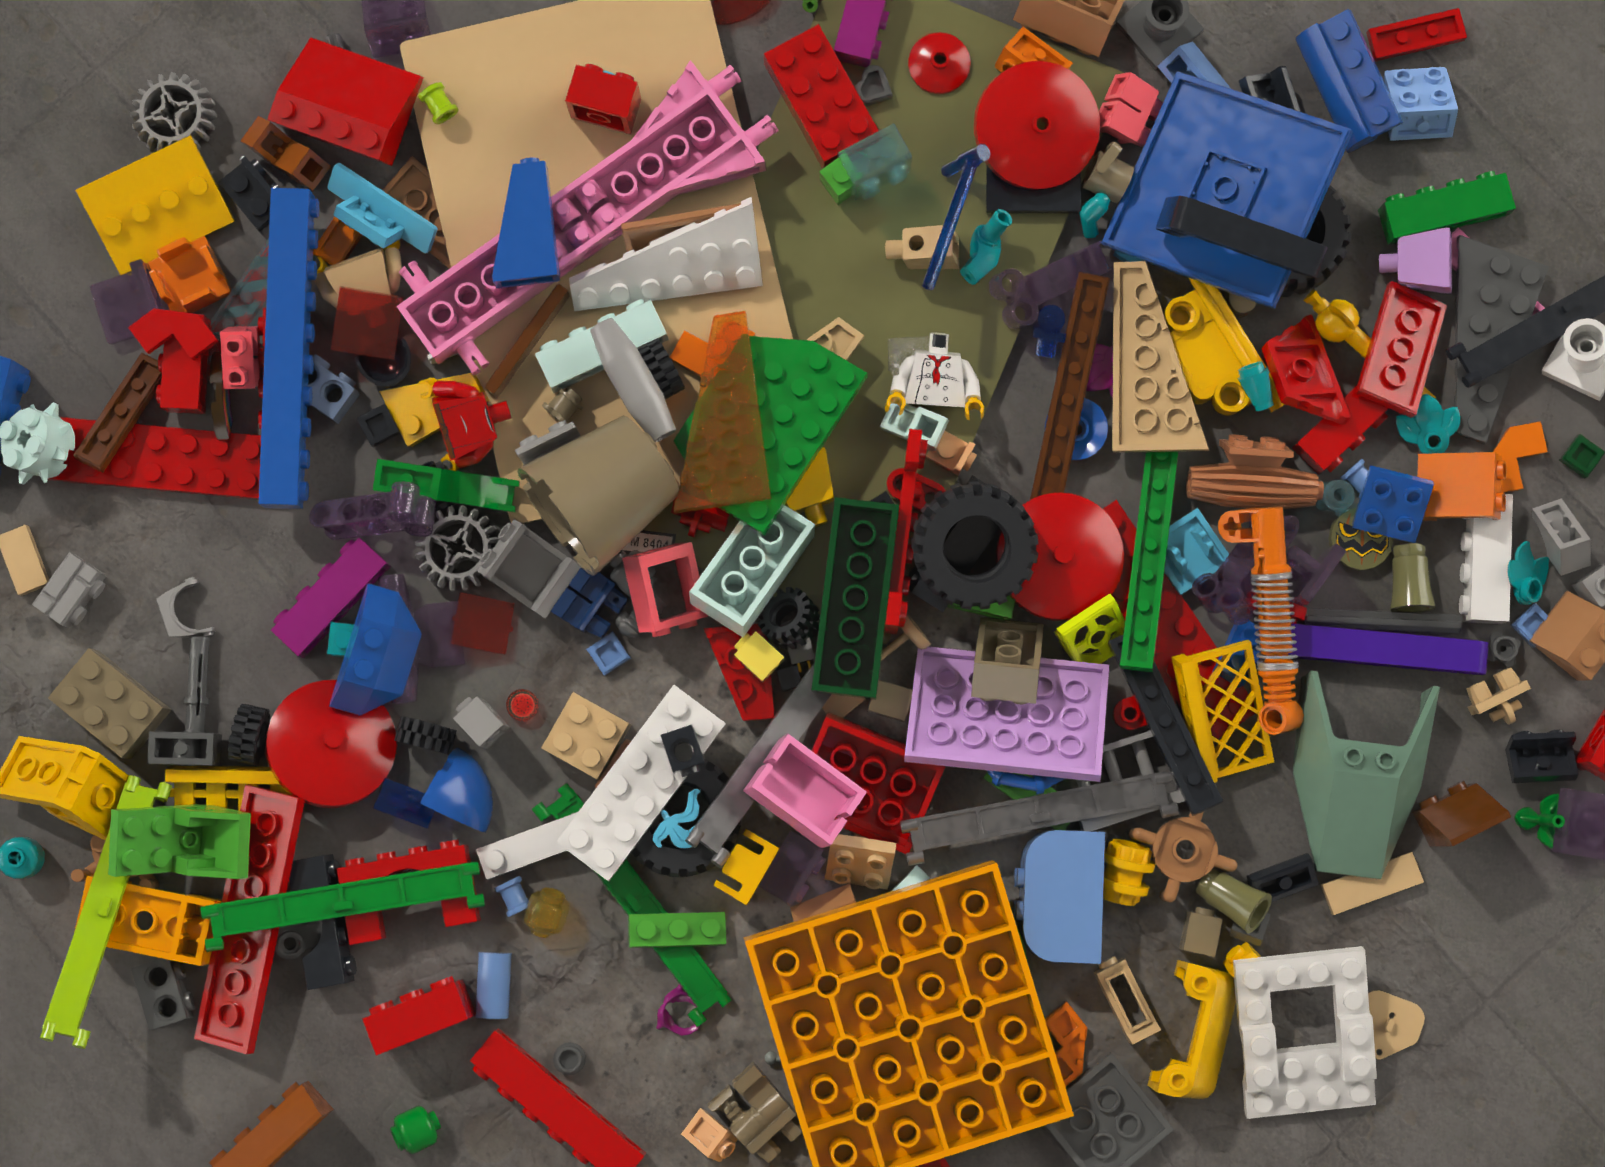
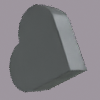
M877 65L866 67L862 73V81L858 82L855 86L864 105L870 106L892 99L893 95L884 70Z

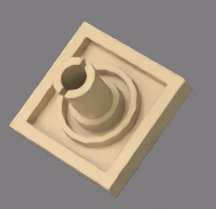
M854 833V836L838 834L829 848L824 880L834 881L838 884L850 883L866 886L870 889L880 888L888 890L896 843L868 839Z

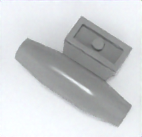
M608 318L596 324L590 330L603 368L628 412L640 427L653 438L655 443L673 434L676 428L664 395L637 347L613 318Z

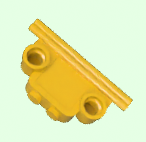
M1188 278L1195 289L1184 296L1171 300L1164 312L1194 404H1204L1212 399V405L1218 413L1226 416L1236 414L1252 404L1238 381L1240 377L1238 370L1246 365L1262 361L1219 289ZM1269 372L1274 405L1268 409L1272 413L1286 404L1281 403Z

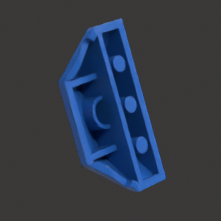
M367 583L329 707L362 715L403 695L422 633L399 592Z

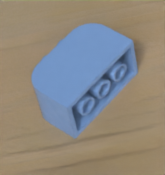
M1045 831L1032 837L1025 845L1021 854L1020 868H1015L1014 887L1019 888V900L1013 901L1014 920H1018V931L1021 934L1025 947L1035 956L1051 962L1101 964L1105 832Z

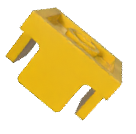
M745 829L743 835L764 847L762 853L759 855L742 844H737L723 866L722 872L740 882L742 888L740 891H737L718 879L715 881L714 886L747 905L780 848Z

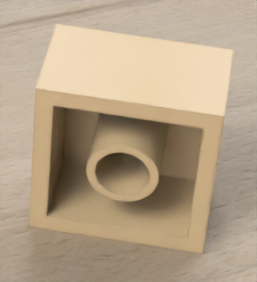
M573 692L541 748L599 780L613 759L631 724Z

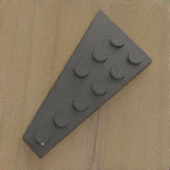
M1459 235L1457 237L1458 266L1456 269L1455 344L1463 343L1468 352L1531 317L1549 266ZM1456 358V395L1454 396V407H1458L1461 422L1454 434L1481 444L1487 442L1515 362L1467 388L1462 382V377L1467 375V372L1459 359Z

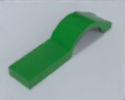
M377 459L373 483L374 491L516 512L517 506L512 505L515 487H520V481L383 459Z

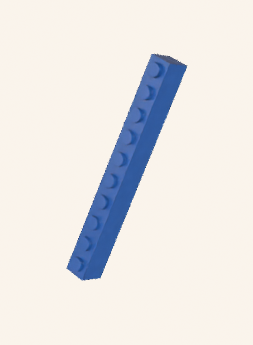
M271 188L259 505L264 508L303 509L304 501H307L309 498L308 481H304L305 469L310 467V451L305 450L306 437L311 436V419L307 418V406L312 405L313 399L312 387L308 386V374H313L314 369L313 355H309V343H314L315 327L314 324H310L311 311L316 309L315 292H311L312 280L317 278V263L313 261V249L318 248V231L314 230V218L319 217L320 210L319 200L315 199L310 189Z

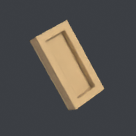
M23 525L1 534L0 549L17 594L23 596L45 587L49 577L30 527Z

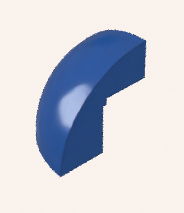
M458 747L449 754L443 768L438 770L420 804L484 833H486L489 827L493 810L492 791L486 774L472 756Z

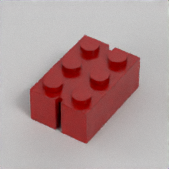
M453 976L430 984L432 990L424 994L423 988L400 996V1004L394 1006L393 1001L390 1000L370 1008V1016L362 1018L376 1056L475 1016L476 1012L463 979L454 981Z

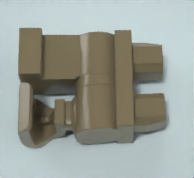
M754 1061L732 1080V1086L728 1084L707 1104L712 1112L716 1110L723 1111L732 1122L729 1129L736 1138L746 1146L752 1155L756 1152L768 1163L781 1152L779 1146L771 1139L779 1130L790 1142L802 1133L799 1121L795 1117L796 1112L794 1108L786 1101ZM734 1088L751 1104L752 1107L744 1111L735 1098Z

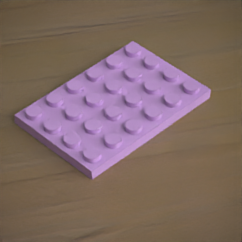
M936 647L918 648L904 762L1100 782L1109 677L1108 664L1041 658L1036 704L1027 703L1020 705L1012 701H984L980 698L971 697L976 651Z

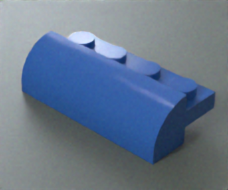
M1347 9L1321 24L1316 23L1296 37L1297 45L1333 123L1350 128L1353 132L1346 147L1347 153L1377 139V136L1403 123L1351 10Z

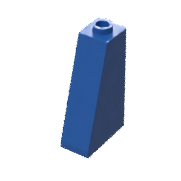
M524 158L520 160L519 164L512 165L492 274L493 283L496 288L560 281L548 167L546 162L540 161L539 158Z

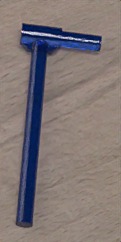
M979 144L960 154L957 159L941 168V172L945 177H950L960 171L962 173L922 283L923 288L927 290H934L976 169L981 163L990 158V150L985 144Z

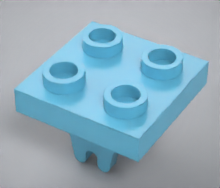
M1198 508L1170 525L1164 573L1179 595H1182L1233 561Z

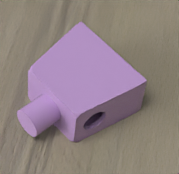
M1441 228L1398 238V253L1379 254V272H1398V283L1410 289L1446 294L1452 293V234L1450 228Z

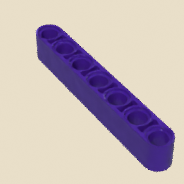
M1291 624V626L1296 627L1291 631L1296 634L1295 637H1292V640L1297 641V643L1292 644V646L1296 647L1297 650L1288 653V655H1297L1296 659L1472 675H1486L1488 642Z

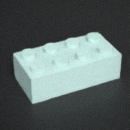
M786 505L783 506L765 536L739 521L689 591L690 604L744 638L814 538L815 524Z

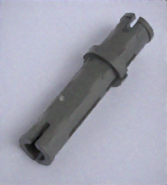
M190 637L187 697H184L183 703L187 704L184 732L205 733L206 705H209V698H206L210 638Z

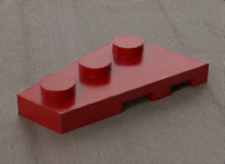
M753 624L747 633L752 636L756 631L768 642V638L763 634L758 624ZM726 626L703 628L742 720L773 719L775 715L771 675L764 682H761L734 656L738 651L734 646L742 637Z

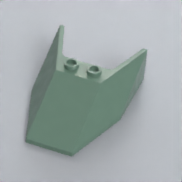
M1310 671L1301 678L1299 705L1303 710L1304 718L1301 726L1296 729L1293 776L1316 872L1372 879L1382 878L1422 786L1440 687L1432 686L1421 693L1420 714L1407 743L1404 746H1393L1335 737L1332 732L1318 672Z

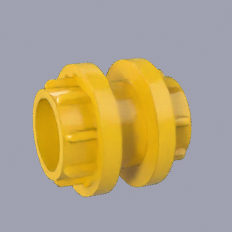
M1113 839L1108 843L1107 848L1104 850L1106 867L1104 871L1103 899L1121 905L1135 906L1136 903L1140 902L1141 897L1148 895L1150 887L1142 882L1144 873H1153L1156 864L1151 860L1152 851L1150 848L1124 839Z

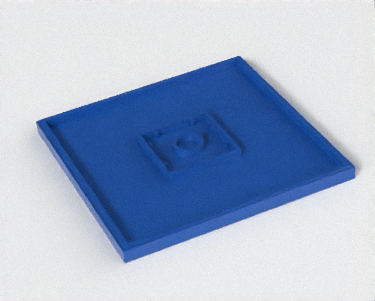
M1177 71L1135 165L1131 181L1119 201L1101 244L1106 248L1275 309L1291 271L1195 237L1181 238L1155 229L1165 199L1173 196H1185L1306 239L1353 132L1350 128Z

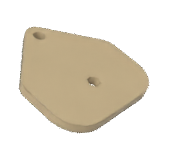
M1374 990L1368 993L1369 1012L1373 1017L1375 1058L1383 1059L1414 1045L1418 1041L1424 1025L1425 1017L1422 1009L1413 1002L1383 991ZM1391 1012L1394 1013V1018L1389 1017ZM1378 1049H1381L1382 1051L1380 1055H1377L1376 1053Z

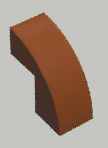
M260 116L257 117L241 139L243 144L268 163L311 191H314L331 167L310 148L292 140L273 123Z

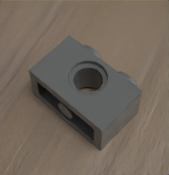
M149 731L148 764L221 766L222 734Z

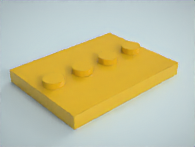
M191 135L75 190L120 275L158 258L157 249L185 237L192 242L235 222Z

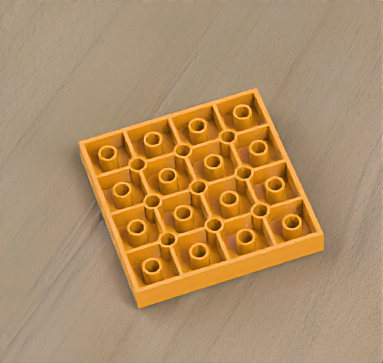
M993 860L743 937L812 1167H916L1074 1116L997 862Z

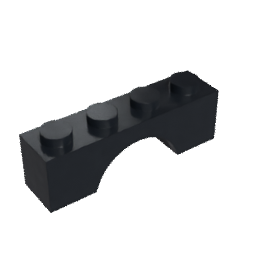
M320 855L294 860L289 877L291 892L338 884L337 868H340L338 861L334 860V855ZM344 916L321 920L322 933L320 940L314 950L302 958L308 990L355 981L356 961L352 955L350 956L349 939Z

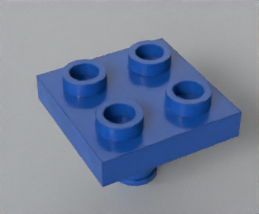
M1370 465L1352 522V528L1415 543L1434 486L1433 481Z

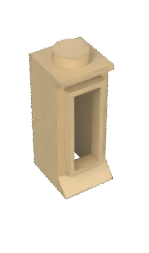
M1112 956L1098 964L1100 969L1093 973L1127 1041L1133 1045L1161 1031L1126 959L1121 958L1117 960L1115 956ZM1123 974L1145 1018V1021L1133 1027L1109 981Z

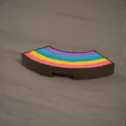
M221 351L213 352L210 364V384L213 385L214 402L211 403V411L216 438L223 440L230 437L233 418L230 405V389L223 388Z

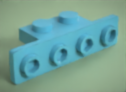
M337 163L334 165L327 188L345 201L336 205L333 216L383 249L402 238L423 253L431 251L438 230L437 226L343 164Z

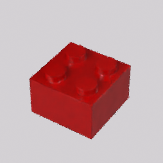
M585 64V67L576 65L565 100L570 117L631 135L641 103L638 82L634 81V77L621 72H616L615 75L603 72L604 70L601 67L593 64Z

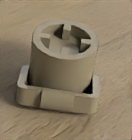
M1113 141L1095 154L1082 182V188L1095 194L1105 193L1110 201L1118 203L1124 195L1134 172V166L1116 158L1123 149L1118 143Z

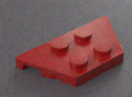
M1312 314L1306 315L1301 322L1294 326L1291 325L1281 335H1276L1265 343L1261 350L1281 403L1339 424H1346L1349 421L1351 415Z

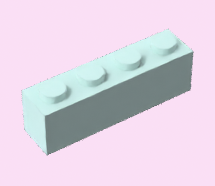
M643 299L637 300L626 307L627 311L617 316L614 313H610L597 320L600 323L608 318H613L637 349L657 338L661 343L669 340L651 300L644 302ZM579 327L568 334L569 338L559 343L557 340L549 341L540 346V351L535 353L553 393L558 392L557 389L559 387L561 389L567 388L604 370L590 332L591 328Z

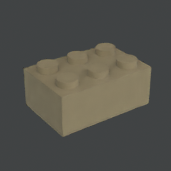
M91 648L87 649L48 697L55 705L119 757L124 759H132L149 739V731L154 732L172 710L103 653Z

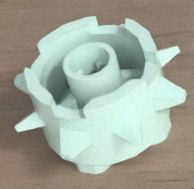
M53 402L44 411L37 410L34 404L26 409L19 410L9 421L2 422L0 426L3 463L10 468L19 470V483L24 485L34 475L40 476L43 483H47L48 478L55 477L66 469L67 464H64V461L68 458L69 449L73 451L75 449V434L71 424L59 417V404Z

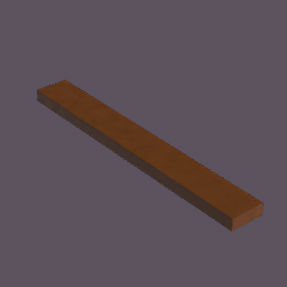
M1083 272L1078 273L1030 500L1044 494L1065 492L1110 282L1108 277Z

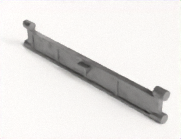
M815 662L685 840L694 848L701 843L712 851L715 855L711 862L719 868H722L731 855L721 846L755 801L743 790L759 767L765 765L763 761L777 741L787 734L799 740L831 696V694L811 691Z
M1169 770L900 821L902 834L910 833L914 852L906 853L908 866L925 863L922 850L1148 807L1160 806L1162 818L1179 815L1177 803H1168L1165 784L1172 783L1171 772Z

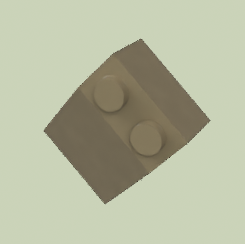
M980 617L971 697L980 698L984 701H1012L1020 705L1027 703L1036 704L1044 624Z

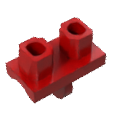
M687 482L681 492H679V495L673 500L671 513L681 516L679 523L690 526L688 536L694 538L698 530L710 533L711 527L725 532L729 514L709 502L700 500L702 488L697 484Z

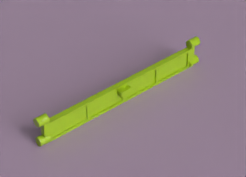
M129 775L116 809L153 807L155 799L167 802L172 785L160 782L158 789L139 786L141 779L137 776ZM110 829L40 1039L53 1042L55 1034L74 1038L72 1046L80 1049L86 1048L91 1032L79 1029L130 877L108 875Z

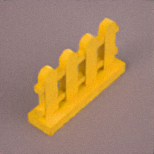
M172 765L165 769V782H174V788H171L169 797H174V806L196 804V798H206V805L228 808V798H238V811H240L245 785L260 787V784H270V790L290 794L279 784L270 767ZM196 783H206V789L196 788ZM228 783L238 784V789H228Z

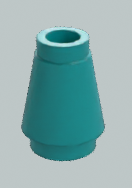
M1262 361L1240 368L1238 370L1240 375L1238 381L1255 407V410L1261 411L1272 407L1274 402L1272 400L1268 368L1264 367Z

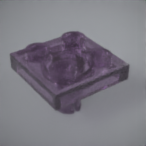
M1560 788L1557 815L1564 817L1565 824L1561 828H1555L1552 852L1605 860V795Z

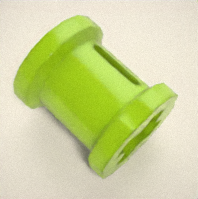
M442 82L429 85L418 95L420 101L425 102L433 114L432 120L435 124L446 122L455 116L459 110L456 104H451L444 93L445 87Z

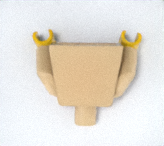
M400 239L384 248L385 252L381 247L330 266L321 257H317L320 261V267L317 269V278L314 281L322 298L339 311H347L350 316L364 312L370 328L386 323L387 319L381 305L391 302L393 299L392 295L399 290L401 281L399 271L402 269L399 251Z

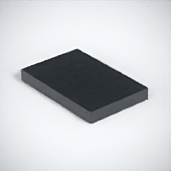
M986 165V213H994L998 209H1002L1008 213L1080 214L1081 172L1061 185L1047 189L1032 190L1016 187L1005 182Z

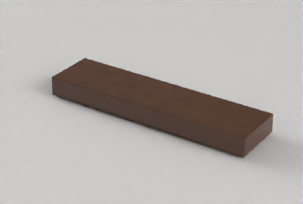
M560 284L554 287L486 383V390L495 398L500 396L569 299L570 294L566 288Z
M141 352L73 456L76 460L102 473L105 471L155 395L157 385H161L162 372H159L158 360Z

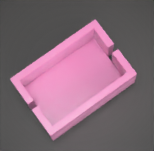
M790 734L783 736L777 741L763 761L765 765L759 767L743 790V792L821 849L833 843L847 822L844 818L852 815L867 791Z

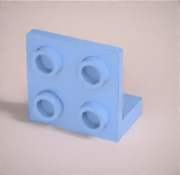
M1445 67L1386 70L1384 72L1386 87L1403 122L1388 131L1390 141L1448 138L1453 136L1458 106Z

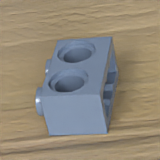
M315 354L313 356V370L317 372V378L312 384H308V386L312 387L313 393L311 406L336 424H339L360 395L353 388L356 382L342 372L338 376L330 372L328 368L331 365ZM335 388L342 389V398L337 402H329V393Z

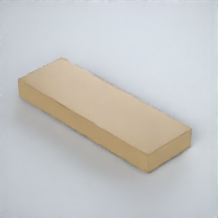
M1408 852L1390 859L1381 879L1345 875L1320 885L1331 914L1336 915L1421 884L1424 881L1413 852Z

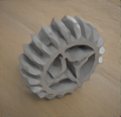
M173 72L170 73L168 80L162 74H158L159 83L157 84L147 80L149 89L147 91L138 89L142 99L132 100V104L138 110L130 112L131 117L137 120L132 124V127L136 132H140L137 136L141 142H147L146 147L149 150L153 151L157 148L158 151L191 135L197 148L200 150L201 146L198 141L200 139L209 141L210 137L205 131L215 130V125L210 120L217 118V113L211 110L215 106V102L212 98H208L210 92L207 88H201V83L197 79L190 82V77L186 74H183L178 79L176 73ZM172 94H185L192 97L195 101L190 103L187 101L177 102ZM161 100V106L153 111L156 104ZM172 106L175 108V110H177V112L175 113L176 124L170 119L173 117ZM195 118L192 126L186 131L187 123ZM158 127L161 129L171 128L175 136H161L155 133L153 129Z
M449 506L447 509L448 517H445L438 510L436 511V516L439 519L438 522L435 523L430 518L426 519V523L431 527L429 532L422 528L419 529L418 532L426 537L425 541H415V545L419 548H425V551L418 552L415 556L418 560H427L419 568L423 572L432 569L427 576L429 581H433L440 576L437 583L438 587L444 588L449 580L451 591L457 590L458 582H461V587L464 591H468V580H472L476 587L481 586V581L477 577L480 575L477 572L481 567L479 562L485 552L489 549L493 550L492 546H495L499 541L498 537L490 538L491 535L496 533L497 528L494 525L485 528L490 520L487 516H483L477 521L479 511L473 509L470 515L467 516V507L461 506L459 514L456 515L455 509ZM464 524L463 528H460L457 534L452 537L439 535L445 528L451 525ZM473 528H476L481 534L483 540L482 554L471 548L470 541ZM461 541H464L465 543L462 546L472 555L458 552L456 556H453L452 554L455 552L445 542L459 545ZM435 543L446 550V558L444 560L446 564L443 570L438 566L434 557ZM464 560L477 562L467 572L452 573L454 568L457 569L458 565Z

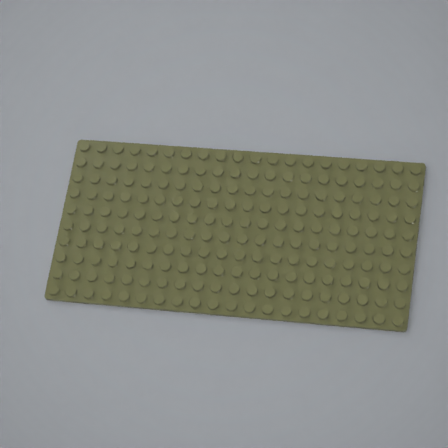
M822 0L810 26L812 28L818 24L820 25L833 50L847 0ZM887 0L885 11L890 12L886 30H879L877 40L882 41L878 60L872 59L870 65L880 66L884 70L893 97L883 102L865 106L876 124L880 135L878 143L849 158L864 177L862 189L837 205L820 182V170H822V167L781 95L770 121L775 123L779 132L760 143L757 151L765 160L766 171L753 174L793 339L807 340L838 317L864 335V339L847 361L867 372L868 378L823 445L827 453L834 501L835 497L869 501L880 493L887 491L886 482L892 471L904 468L907 440L882 430L880 424L886 414L885 405L890 396L894 373L906 357L914 356L916 350L929 351L930 333L949 334L948 352L960 353L961 359H965L970 363L979 380L981 402L984 405L985 414L1069 213H1009L1012 217V224L1000 236L1001 252L998 264L975 285L968 283L961 275V268L970 258V242L974 230L979 225H986L994 214L986 213V163L981 157L975 141L974 115L983 91L996 76L1002 73L995 68L996 61L1003 48L1017 34L1019 29L949 0ZM942 32L957 37L966 46L970 55L971 65L967 79L958 89L950 93L933 94L921 89L913 81L909 72L908 60L912 47L919 39L931 33ZM1041 39L1073 63L1069 70L1080 77L1088 86L1099 111L1102 103L1107 102L1104 99L1114 76L1124 72ZM938 55L934 58V61L937 64H943L946 62V59ZM841 62L855 87L858 82L862 81V73L865 67ZM1039 118L1037 120V127L1042 130L1045 128V124ZM1103 133L1099 134L1098 144ZM1092 158L1081 171V184L1089 168ZM952 224L959 237V269H908L903 259H886V240H902V231L905 228ZM923 246L918 247L916 251L920 250ZM909 404L916 408L922 407L948 418L949 422L945 431L968 444L969 442L973 443L982 421L980 411L977 409L969 411L970 420H967L965 417V407ZM925 458L924 468H917L918 474L939 483L946 491L951 489L950 486L954 485L958 478L956 474ZM902 480L896 483V487L900 491L902 489ZM684 486L678 487L679 492H681ZM702 489L700 500L710 503ZM927 494L925 496V501L928 504L935 499L934 494ZM890 496L894 504L900 505L899 501ZM672 501L643 530L676 534L675 543L692 542L697 567L705 570L737 526L739 520L729 515L725 532L711 527L710 533L698 530L693 538L688 536L690 526L679 523L681 516L671 513ZM834 501L823 505L828 522L815 527L814 538L778 588H781L785 593L786 587H792L794 590L795 588L800 589L818 607L819 615H821ZM912 508L913 513H918L917 519H919L922 512ZM805 512L799 513L807 519ZM909 532L908 544H911V537H914V532ZM912 559V564H905L904 576H909L911 570L916 566L914 559ZM902 595V601L906 602L908 596ZM884 633L883 645L889 642L892 634Z

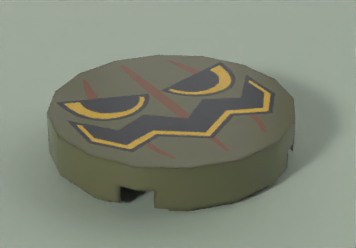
M1352 508L1339 515L1331 525L1328 537L1330 550L1334 557L1347 568L1358 571L1375 568L1383 563L1390 554L1394 538L1352 528V522L1357 509Z

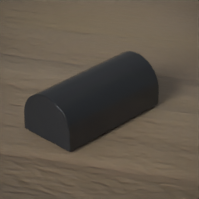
M1308 853L1246 876L1249 886L1272 895L1271 903L1319 885L1313 860Z

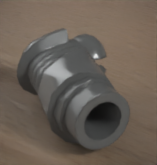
M654 595L660 619L667 605ZM634 610L630 616L626 612L619 614L615 620L619 632L630 638L640 637Z

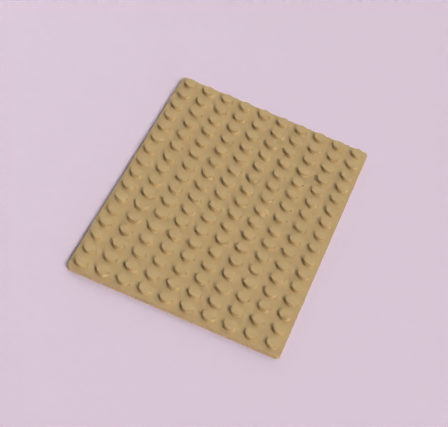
M578 0L401 43L400 50L405 70L424 77L418 95L429 85L442 82L445 87L444 93L451 104H456L459 109L457 114L441 124H435L432 120L433 114L426 103L420 101L418 95L414 103L415 115L451 267L500 234L513 164H519L520 160L531 157L545 161L548 167L552 197L630 142L656 107L658 108L666 97L667 91L672 84H675L683 74L690 60L704 79L708 81L727 68L710 0ZM585 64H593L614 75L616 72L631 75L634 77V81L638 82L641 103L631 135L570 117L565 100L576 65L585 67ZM730 88L719 98L741 128L733 91ZM753 175L709 188L679 194L643 219L741 203V201L749 197L752 198L763 286L652 301L669 339L662 343L669 357L684 330L713 345L727 318L753 331L757 337L793 339ZM623 234L561 277L560 281L554 282L474 340L477 348L485 359L489 361V365L483 370L478 361L474 360L481 371L476 375L490 400L487 404L489 406L507 401L512 419L494 424L497 439L494 440L493 446L500 478L520 481V487H515L512 503L513 506H517L516 512L508 511L511 523L514 519L522 524L542 520L523 488L528 483L526 478L521 480L518 476L517 470L524 464L517 456L515 449L521 447L519 442L527 437L537 435L539 438L550 433L548 428L559 422L542 406L544 402L549 404L559 391L553 393L535 353L540 351V346L549 341L557 340L559 343L569 338L568 334L579 327L585 326L586 329L595 326L598 324L597 320L607 314L614 313L617 316L627 311L626 307L629 304L574 311L569 278L601 263L609 264L622 258L623 254L626 253ZM560 284L569 291V299L500 396L495 398L486 390V383L554 287ZM673 362L685 389L665 401L675 428L678 429L684 425L711 382ZM605 370L569 386L582 398L579 404L583 409H578L568 420L569 423L574 422L581 436L621 416L631 419L645 433L628 412ZM673 433L665 439L656 442L657 450L674 471L673 476L678 487L684 486L687 482H698L673 442L677 436Z

